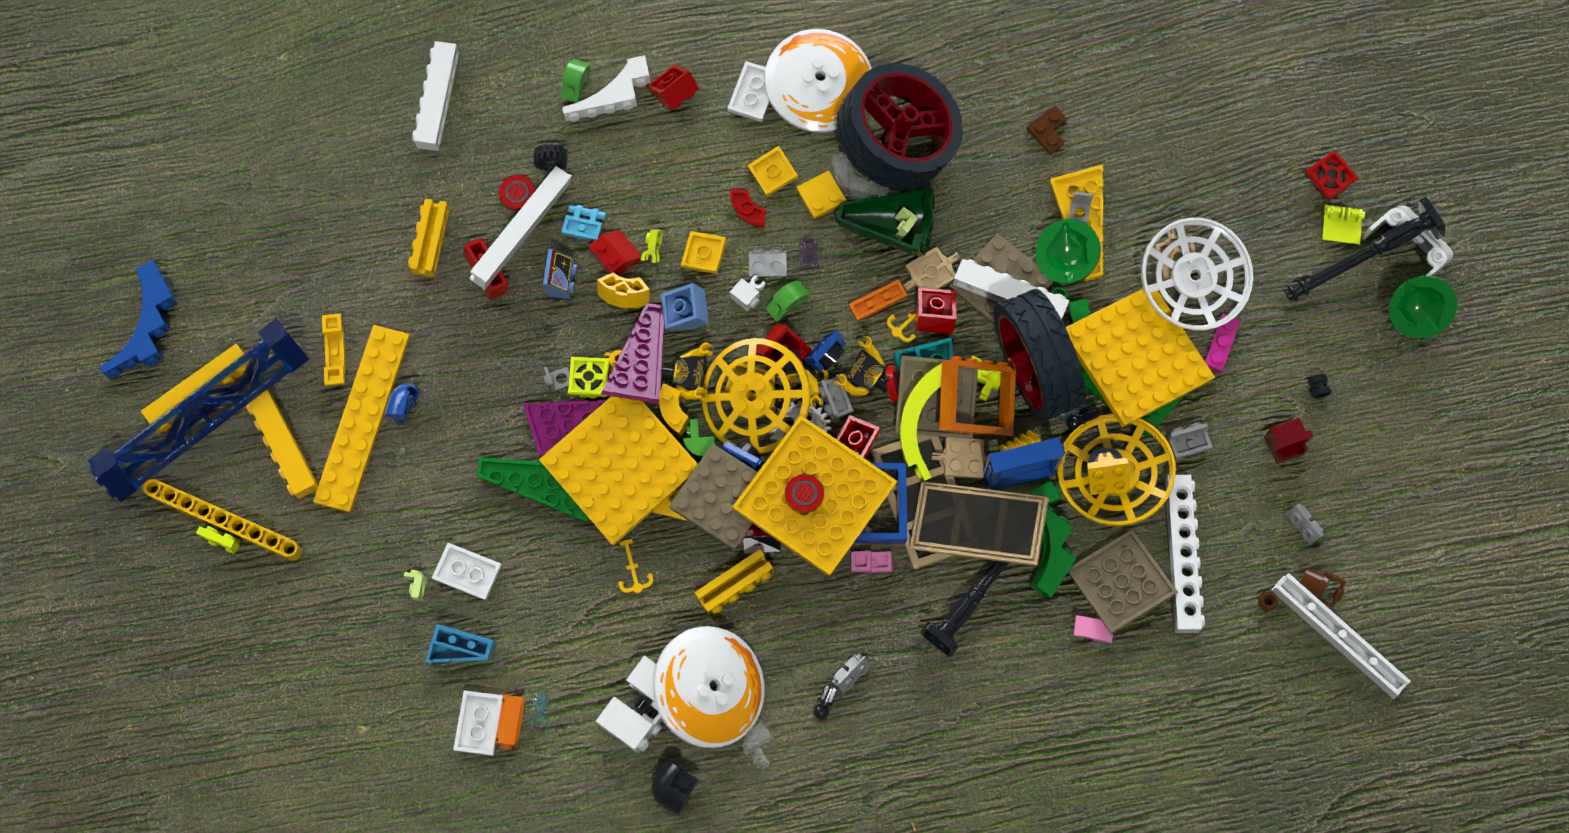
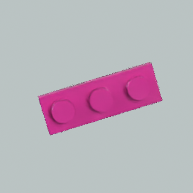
M1222 314L1220 320L1227 315ZM1233 318L1226 324L1216 328L1205 359L1209 369L1220 373L1223 371L1240 323L1239 319Z

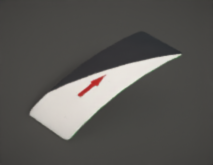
M773 537L743 539L745 554L755 553L759 549L762 552L781 551V543Z

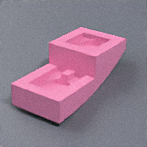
M891 551L851 552V571L867 573L893 572V553Z
M1076 615L1073 636L1089 638L1092 641L1112 643L1113 634L1109 633L1101 620Z

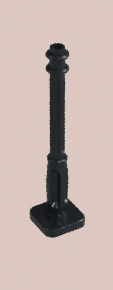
M1424 197L1419 200L1418 218L1393 228L1377 240H1373L1371 245L1304 281L1298 280V284L1295 286L1288 285V290L1285 291V294L1289 301H1298L1299 296L1303 294L1309 295V291L1377 254L1382 255L1384 252L1409 242L1425 230H1430L1433 236L1439 240L1445 236L1443 220L1429 199Z
M1033 513L1028 514L1029 519L1021 523V529L1002 552L1016 554L1031 535L1034 536L1036 518ZM994 561L976 585L971 586L970 590L952 607L941 626H935L933 623L927 622L920 634L945 655L952 657L958 649V644L953 640V635L970 618L981 599L985 597L984 593L1009 562Z

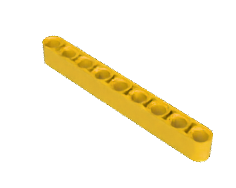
M149 479L144 483V493L153 500L288 560L294 561L301 557V547L287 537L156 479ZM158 486V490L152 493V489ZM175 493L174 499L168 501L169 496ZM192 501V505L189 508H185L186 503ZM209 508L208 514L202 516V512ZM226 516V520L219 524L220 518ZM243 523V528L240 531H236V527ZM260 531V536L253 539L254 533ZM277 539V544L271 547V541ZM291 546H295L294 552L287 554L288 549Z

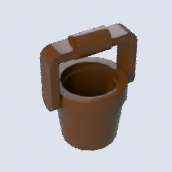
M1307 569L1300 583L1325 606L1333 608L1337 601L1340 602L1344 594L1343 588L1346 582L1343 578L1325 571L1323 575ZM1330 578L1341 583L1332 597V603L1321 599Z

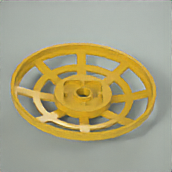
M746 339L724 349L710 365L703 383V389L706 391L715 366L718 365L723 372L717 382L715 394H702L705 398V401L702 402L703 412L710 429L724 444L727 441L736 445L724 437L728 430L731 429L738 434L750 436L751 445L757 449L759 454L774 451L783 438L768 446L759 447L758 436L769 433L777 426L786 434L791 427L783 419L789 410L791 398H802V406L798 418L800 415L807 418L811 402L809 378L801 361L787 347L767 339ZM757 344L773 347L782 352L784 356L775 363L767 357L756 355ZM749 345L748 356L736 359L729 365L723 360V357L733 349ZM755 361L765 363L771 368L765 375L755 373ZM789 361L793 363L799 374L802 390L790 389L788 378L782 370ZM748 362L747 373L738 377L732 369L739 364ZM776 374L779 375L784 390H775L773 383L770 381ZM726 376H728L733 382L730 393H721L723 382ZM752 390L757 395L754 401L749 399V393ZM775 398H784L782 409L779 415H776L771 410L775 403ZM721 401H730L734 409L728 418L723 411ZM707 402H716L717 411L724 422L719 431L711 421ZM739 415L748 418L749 430L739 428L733 424ZM766 415L772 423L757 430L756 419Z
M1114 414L1101 415L1089 422H1085V425L1081 424L1064 442L1065 453L1067 454L1069 451L1078 457L1075 466L1076 479L1064 481L1063 474L1066 454H1064L1058 468L1059 485L1069 504L1085 518L1108 526L1132 525L1155 514L1169 498L1176 476L1174 455L1162 433L1145 420L1138 419L1131 423L1137 426L1133 436L1108 434L1105 423L1118 422ZM1098 426L1100 437L1089 442L1083 450L1073 445L1075 439L1091 427ZM1144 430L1157 439L1165 454L1154 457L1149 448L1139 441ZM1110 440L1129 442L1125 450H1115L1123 458H1127L1130 490L1099 494L1097 499L1093 498L1084 487V485L1089 484L1088 477H1081L1083 461L1088 463L1090 456L1088 452L1100 443H1103L1104 448H1112ZM1136 446L1144 452L1148 460L1140 463L1137 462L1132 455ZM1168 461L1169 481L1166 491L1155 488L1157 465ZM1151 467L1150 484L1139 481L1140 471ZM1079 487L1083 496L1093 504L1088 513L1074 502L1067 488ZM1134 487L1144 491L1140 498L1130 503L1127 495L1128 492L1134 489ZM1108 494L1119 495L1122 505H1108L1104 501ZM1150 494L1161 498L1158 504L1150 511L1135 518L1132 508L1143 503ZM1100 508L1109 511H1125L1128 520L1108 521L1099 519L1095 515Z

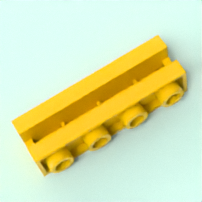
M425 199L424 205L420 207L421 219L416 224L417 237L412 242L413 254L408 260V267H410V270L415 275L435 277L450 212L449 205L445 201H439V204H436L431 199Z
M759 549L697 590L695 595L707 614L713 613L715 615L723 609L722 606L726 603L732 604L740 598L739 595L744 591L746 593L752 591L756 587L755 584L759 581L765 582L771 578V573L774 572L773 567L766 560L761 549Z

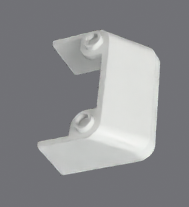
M1407 206L1395 207L1375 222L1364 234L1362 240L1365 241L1386 222L1392 227H1397L1409 220L1418 218V216ZM1425 230L1412 239L1427 254V262L1433 268L1425 276H1434L1453 258L1451 248L1442 239L1437 240L1430 230Z

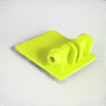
M1325 205L1322 240L1360 245L1362 219L1365 217V212L1362 209Z

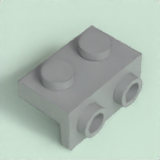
M753 248V251H749V277L755 275L787 276L786 250H783V248H771V251H764V248Z
M839 377L827 381L822 380L818 384L819 397L823 398L825 413H827V416H830L831 420L854 412L846 391L841 386L833 384V381L840 382Z
M1198 422L1190 425V428L1184 430L1176 428L1171 431L1167 440L1175 460L1213 448L1206 430L1208 428L1207 423L1201 424Z

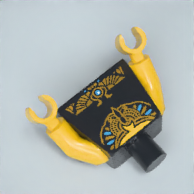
M863 336L866 340L865 345L862 341H858V345L864 347L865 350H861L846 375H836L840 378V382L833 381V384L841 386L842 389L852 396L872 395L876 388L886 393L888 390L887 380L883 378L886 372L885 364L879 352L871 345V338Z
M702 343L700 348L681 355L680 358H676L674 368L663 367L662 378L673 379V388L681 391V396L686 400L699 399L702 402L705 401V398L702 396V394L708 393V391L703 389L707 368V358L705 355L711 356L713 354L712 351L708 350L709 347H712L709 343Z
M789 361L782 370L788 378L790 389L802 390L799 374L793 363ZM806 370L811 389L810 405L815 408L814 402L818 399L820 406H822L823 399L818 396L820 392L817 379ZM776 374L770 381L773 383L775 390H784L779 375ZM775 398L776 404L783 403L784 398ZM791 398V402L802 401V398ZM773 405V412H774V413L776 412V407H775V405Z

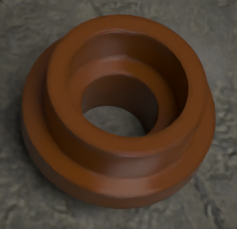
M1264 592L1258 597V606L1263 611H1273L1278 605V599L1272 592ZM1264 599H1269L1270 605H1266Z

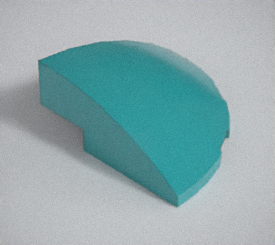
M951 338L892 353L899 375L901 356L951 360V357H953Z

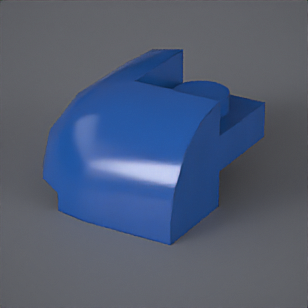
M407 383L394 388L389 396L384 416L390 417L395 423L403 425L404 420L407 421L410 407H416L420 392L417 385Z

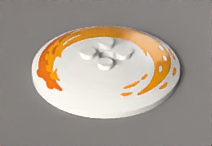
M805 30L789 36L774 49L765 70V89L775 111L791 125L809 132H833L838 129L836 126L837 113L841 103L843 104L844 98L864 73L872 68L864 52L849 38L829 30ZM823 74L825 76V79L819 81L816 79L815 75Z
M698 627L679 634L664 648L654 671L653 694L662 720L677 737L694 746L717 748L732 744L741 739L756 723L764 701V678L755 654L741 638L722 628ZM712 680L717 684L716 691L710 689V682Z

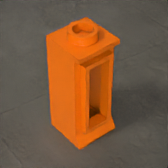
M503 695L505 702H502L496 735L498 741H495V743L500 745V749L511 750L512 747H518L525 699L523 697Z

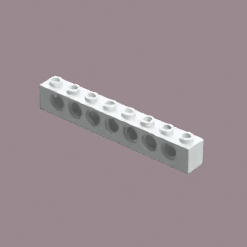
M1167 475V477L1164 480L1165 491L1168 486L1169 475ZM1191 475L1175 476L1173 489L1166 501L1171 583L1178 591L1172 597L1175 633H1199L1205 625L1204 615H1201L1203 596H1200L1199 588L1202 587V578L1198 576L1201 562L1200 557H1197L1196 550L1199 549V539L1195 536V530L1198 529L1197 518L1194 519L1196 500H1193L1192 492H1195V482L1191 480ZM1176 493H1183L1185 500H1180ZM1183 511L1187 515V518H1180L1178 516V512ZM1179 531H1186L1188 538L1181 537ZM1180 550H1187L1189 557H1183ZM1183 568H1186L1190 571V577H1186L1182 574ZM1183 588H1189L1192 591V596H1186ZM1190 607L1193 610V616L1187 615L1184 608Z

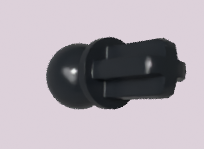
M1093 407L1085 412L1079 411V416L1071 415L1067 418L1066 425L1069 429L1075 430L1082 423L1085 425V422L1099 417L1100 411L1097 407Z
M826 684L821 697H818L820 704L816 705L813 710L814 716L817 719L823 720L829 715L828 706L833 705L832 700L837 690L832 684Z

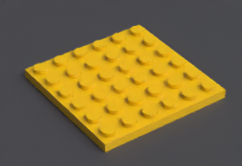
M1144 288L1066 327L1078 360L1122 428L1209 383L1215 378L1184 329L1171 324L1155 311L1148 301ZM1158 291L1151 292L1150 294L1158 307L1171 317L1172 311Z
M612 396L539 459L613 546L685 484L698 465L643 401Z
M800 415L732 506V509L830 577L895 487L897 481ZM799 474H809L821 482L824 488V499L816 511L801 514L793 511L788 506L785 499V488L793 477Z

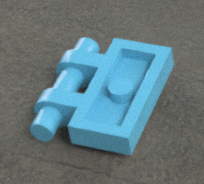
M570 205L568 212L574 213V216L566 215L561 231L562 235L589 241H595L599 238L603 224L597 222V220H605L606 213L600 212L599 209L595 208L593 210L583 208L582 205ZM582 215L590 217V220L583 219L580 217Z

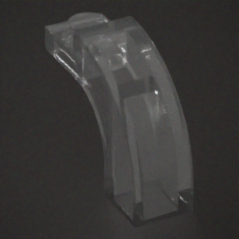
M846 154L832 155L833 178L840 190L847 196L859 200L871 197V195L880 197L889 193L888 187L858 178L853 173L851 163L847 159Z

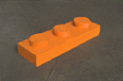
M898 279L850 303L849 308L856 321L859 322L907 298L908 295Z

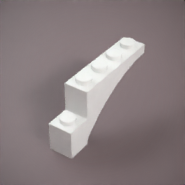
M645 56L627 59L628 63L619 75L598 93L575 104L562 107L565 120L577 121L584 117L592 118L598 114H611L617 110H630L636 107L637 102L633 87H642L651 83Z

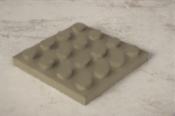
M999 233L973 259L980 266L992 267L998 273H1007L1014 279L1019 281L1025 280L1037 288L1043 287L1048 289L1054 283V281L1047 278L1040 271L1035 262ZM953 282L949 285L950 290L956 291V295L995 326L994 307L998 302L953 285Z
M901 356L895 433H900L903 408L914 387L929 371L940 365L945 359ZM958 367L956 423L974 424L977 369ZM940 387L928 398L921 410L917 424V435L972 439L973 434L939 431Z
M712 443L669 505V509L728 547L736 550L753 523L733 510L732 506L758 472Z
M1133 529L1072 565L1068 571V575L1111 635L1178 593Z

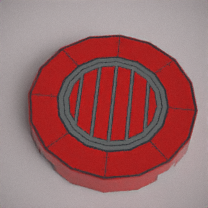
M509 176L500 185L499 198L504 207L512 211H520L536 191L535 186L526 176Z
M889 365L886 368V376H889L890 379L886 383L888 394L893 403H897L900 375L896 365Z
M799 474L787 483L785 499L793 511L801 514L816 511L821 506L824 499V488L816 477L809 474Z

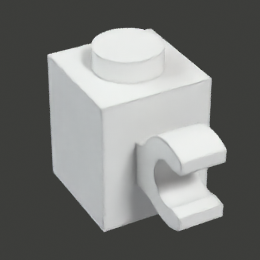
M757 275L752 277L750 283L741 279L730 291V298L747 312L758 305L760 301L759 291L765 287V281L760 285L755 284L758 280Z

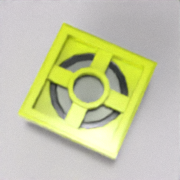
M571 357L568 395L580 396L583 399L590 397L593 400L597 397H607L606 395H601L609 377V358Z

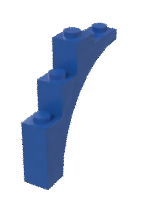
M153 260L136 269L143 293L139 323L124 348L111 360L100 366L102 373L109 379L118 377L121 372L128 368L136 367L140 362L147 367L158 363L163 358L154 341L155 338H160L170 331L161 311L171 309L178 302L160 268Z

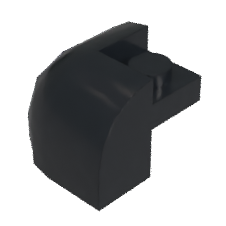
M664 760L651 785L652 795L660 806L680 817L699 779L669 761Z

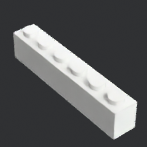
M435 41L434 48L430 50L431 63L427 65L426 72L428 77L427 81L425 80L423 83L424 95L420 98V114L416 116L417 128L413 131L412 140L419 149L439 151L459 57L457 44Z
M962 259L953 285L998 303L1017 297V295L1032 289H1039L1051 301L1061 319L1069 303V300L1061 294H1052L1043 287H1034L1025 280H1016L1007 273H998L992 267L980 266L971 259Z

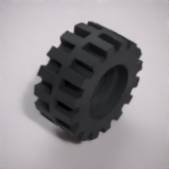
M557 144L539 145L534 150V166L546 172L552 171L556 166L563 170L567 166V151L563 146L559 147Z

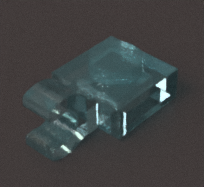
M537 692V697L533 699V709H536V715L530 720V725L533 728L535 727L536 720H541L542 728L546 727L545 715L548 700L546 692Z

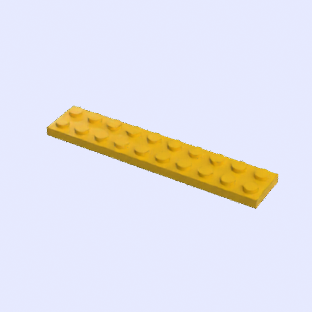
M373 325L313 500L315 504L348 513L352 512L385 414L389 396L392 393L411 337L410 334Z

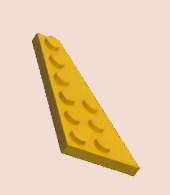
M1103 165L1051 178L1049 181L1062 220L1069 219L1074 192L1093 194L1087 224L1093 228L1099 238L1101 253L1098 264L1083 279L1084 282L1103 276ZM1078 208L1074 211L1076 217L1082 218L1085 212L1083 209Z

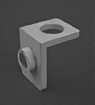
M1074 192L1069 219H1077L1088 223L1093 194ZM1078 208L1083 209L1085 215L1082 218H1078L1075 216L1074 211Z
M544 367L546 375H543L547 386L551 385L553 392L569 386L570 372L567 367L549 373L547 367ZM559 374H565L567 381L560 384L556 381V377Z

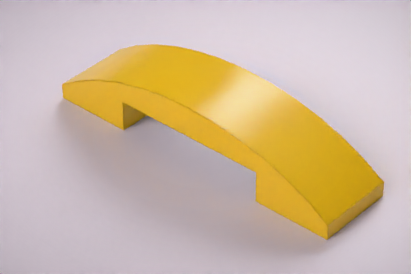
M341 313L323 315L322 332L325 340L324 385L344 384L346 352Z

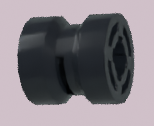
M1326 374L1316 375L1308 379L1309 386L1313 389L1311 394L1314 399L1323 398L1332 393L1331 388L1327 386L1328 378Z

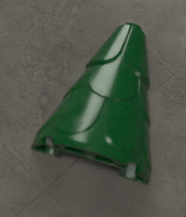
M924 188L841 203L839 211L835 213V222L840 227L862 237H869L884 245L923 257L929 248L933 231L934 189ZM905 207L917 216L918 219L905 237L899 241L895 238V235L899 231L896 228L900 222L895 219V216Z

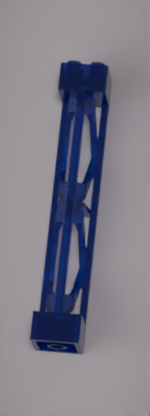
M277 318L258 331L263 338L262 341L115 452H112L106 446L88 459L91 465L89 470L95 476L96 482L101 487L104 485L107 493L113 499L116 497L120 502H123L140 489L142 484L287 374L294 372L307 362L309 358ZM271 348L275 354L267 360ZM249 360L239 382L214 387ZM280 360L285 366L261 384L259 381L261 374ZM250 383L247 392L235 394ZM223 393L220 396H210L213 394ZM232 402L234 404L213 421L208 415L222 403ZM195 408L198 413L192 417ZM174 417L165 438L138 444ZM204 418L208 425L186 441L184 439L186 431ZM174 440L171 450L160 451ZM148 450V451H146L145 453H133V452ZM156 459L158 463L137 479L131 473L147 460Z

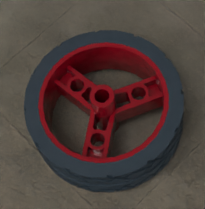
M887 63L874 67L864 73L847 94L837 113L836 126L838 129L836 130L838 141L844 154L847 155V159L853 167L863 176L869 177V180L884 187L910 190L921 187L933 180L957 153L956 149H959L962 141L963 127L961 124L963 122L955 99L952 98L948 89L934 76H930L928 72L908 64ZM889 96L903 99L911 105H905L901 109ZM865 110L883 127L884 131L880 139L884 145L872 134L866 121ZM933 136V152L931 156L918 159L905 157L909 138Z
M1032 289L1017 295V297L997 303L994 307V323L999 344L1006 363H1008V366L1011 367L1016 375L1015 384L1032 413L1040 421H1047L1060 416L1063 412L1067 413L1083 406L1086 400V390L1078 356L1062 319L1047 296L1039 289Z

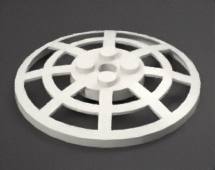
M1186 218L1169 224L1152 238L1143 256L1141 280L1148 301L1165 320L1183 329L1204 331L1226 324L1244 308L1252 291L1253 267L1246 247L1230 229L1210 219ZM1201 225L1214 230L1208 239L1197 236L1186 237L1184 226ZM1176 228L1178 240L1171 243L1162 253L1154 248L1155 243L1164 234ZM1220 233L1233 243L1239 252L1240 258L1230 261L1226 253L1215 244ZM1187 243H1200L1205 246L1201 253H1190ZM1180 245L1183 256L1175 262L1168 258L1167 255ZM1211 249L1220 256L1223 263L1218 265L1213 263L1208 257ZM1149 254L1158 260L1156 267L1157 283L1147 285L1146 266ZM1163 264L1172 269V279L1162 281L1161 272ZM1243 265L1245 270V284L1242 295L1231 291L1233 285L1232 268ZM1226 270L1227 282L1224 288L1216 283L1218 273ZM1191 271H1196L1198 273V280H1193L1191 278ZM1174 286L1180 293L1177 303L1168 295L1165 290L1166 288ZM1160 290L1163 298L1174 307L1171 317L1158 307L1150 294L1151 292ZM1211 291L1221 294V297L1214 304L1208 306L1205 295ZM1187 298L1197 299L1201 309L1184 307ZM1227 298L1238 302L1236 307L1227 316L1217 322L1215 321L1211 311L1220 307ZM1181 312L1191 315L1204 314L1208 324L1189 325L1179 322L1178 319Z

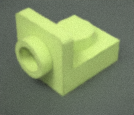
M905 207L895 216V219L900 222L896 228L899 231L895 238L901 241L918 219L917 216Z
M411 570L410 573L404 572L406 579L414 581V583L410 584L409 594H411L415 601H423L427 578L420 571Z

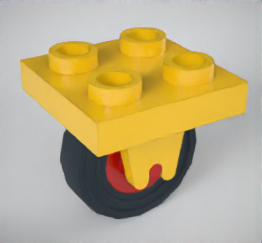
M1101 448L1091 453L1087 463L1090 495L1130 490L1127 458H1123L1117 450L1112 448Z

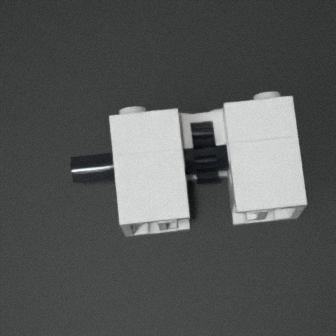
M646 656L641 659L627 678V681L631 683L630 686L645 697L643 700L640 697L634 704V707L637 709L634 711L616 697H613L596 720L600 727L637 754L647 749L650 744L648 740L652 735L656 736L662 728L660 724L663 721L656 707L653 694V677L656 664Z

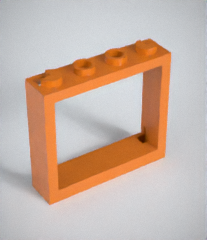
M956 356L951 357V360L942 361L939 431L997 437L1013 436L1016 375L1011 367L1008 366V363L997 362V365H995L993 361L982 360L979 363L977 362L978 359L967 358L966 361H962V357ZM958 367L1001 372L999 427L956 423Z

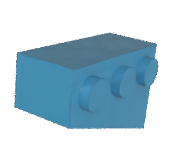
M436 624L425 663L492 660L498 641Z

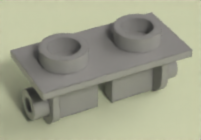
M1299 503L1286 513L1310 545L1325 535L1322 532L1323 529L1315 520L1310 522L1309 519L1312 516L1304 505L1302 506Z
M860 653L854 654L845 664L849 668L848 671L841 668L833 676L831 682L836 687L838 686L843 694L851 689L855 681L864 675L871 666L866 657H863Z

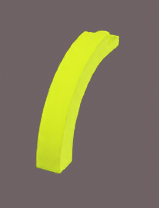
M942 363L929 371L914 387L905 403L900 421V444L904 460L908 468L913 465L916 466L914 469L918 479L922 478L923 481L932 477L918 448L917 424L924 404L941 387Z

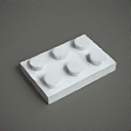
M745 61L727 108L728 112L763 122L770 103L765 89L766 67Z
M447 543L432 579L487 601L502 564Z
M464 690L454 751L494 756L501 705L504 701L503 695Z

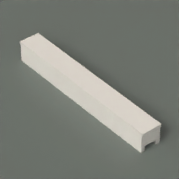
M557 166L551 171L470 271L472 275L469 280L480 286L483 290L488 287L567 189L572 175L567 174Z
M1288 573L1286 576H1283L1271 589L1274 594L1391 698L1394 699L1398 696L1404 687L1410 683V680L1292 575Z

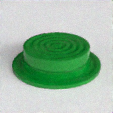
M1063 219L1048 226L1040 235L1035 249L1036 262L1040 271L1050 280L1061 284H1071L1086 278L1095 269L1101 253L1100 241L1096 232L1087 223L1077 219Z
M1419 276L1406 281L1394 292L1389 303V318L1393 326L1401 334L1411 338H1428L1442 332L1450 325L1456 315L1458 301L1453 288L1443 279L1434 276Z

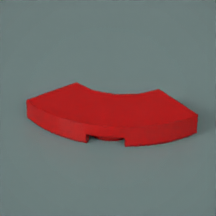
M730 189L731 203L737 215L752 226L765 228L766 209L758 207L752 202L749 197V190Z

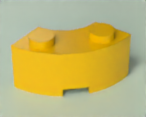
M613 272L597 279L599 297L611 305L622 308H640L649 303L650 289L640 277L625 279Z
M663 383L659 400L662 418L667 428L681 439L690 423L689 417L680 408L682 400L681 391Z

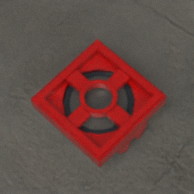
M1335 150L1305 171L1306 176L1312 181L1316 190L1322 193L1328 201L1333 197H1338L1341 192L1343 193L1351 184L1358 180V176Z

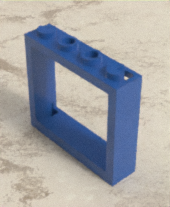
M1059 437L989 454L983 472L986 488L1000 490L1055 476L1064 454H1066L1063 442L1060 443Z
M872 463L883 472H896L897 533H861L854 543L905 544L907 541L906 463Z

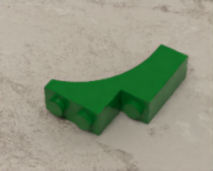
M1038 505L1032 511L1035 518L1037 517ZM1050 506L1047 507L1040 566L1029 585L1043 597H1052L1076 560L1071 555L1072 551L1062 546L1073 527L1068 524L1069 521L1065 517L1056 515L1054 509Z

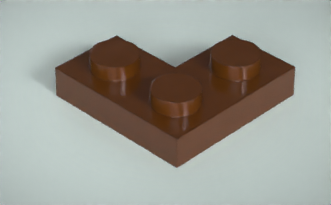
M1054 106L1028 125L1026 130L1051 156L1065 144L1064 140L1054 130L1064 124L1067 118Z

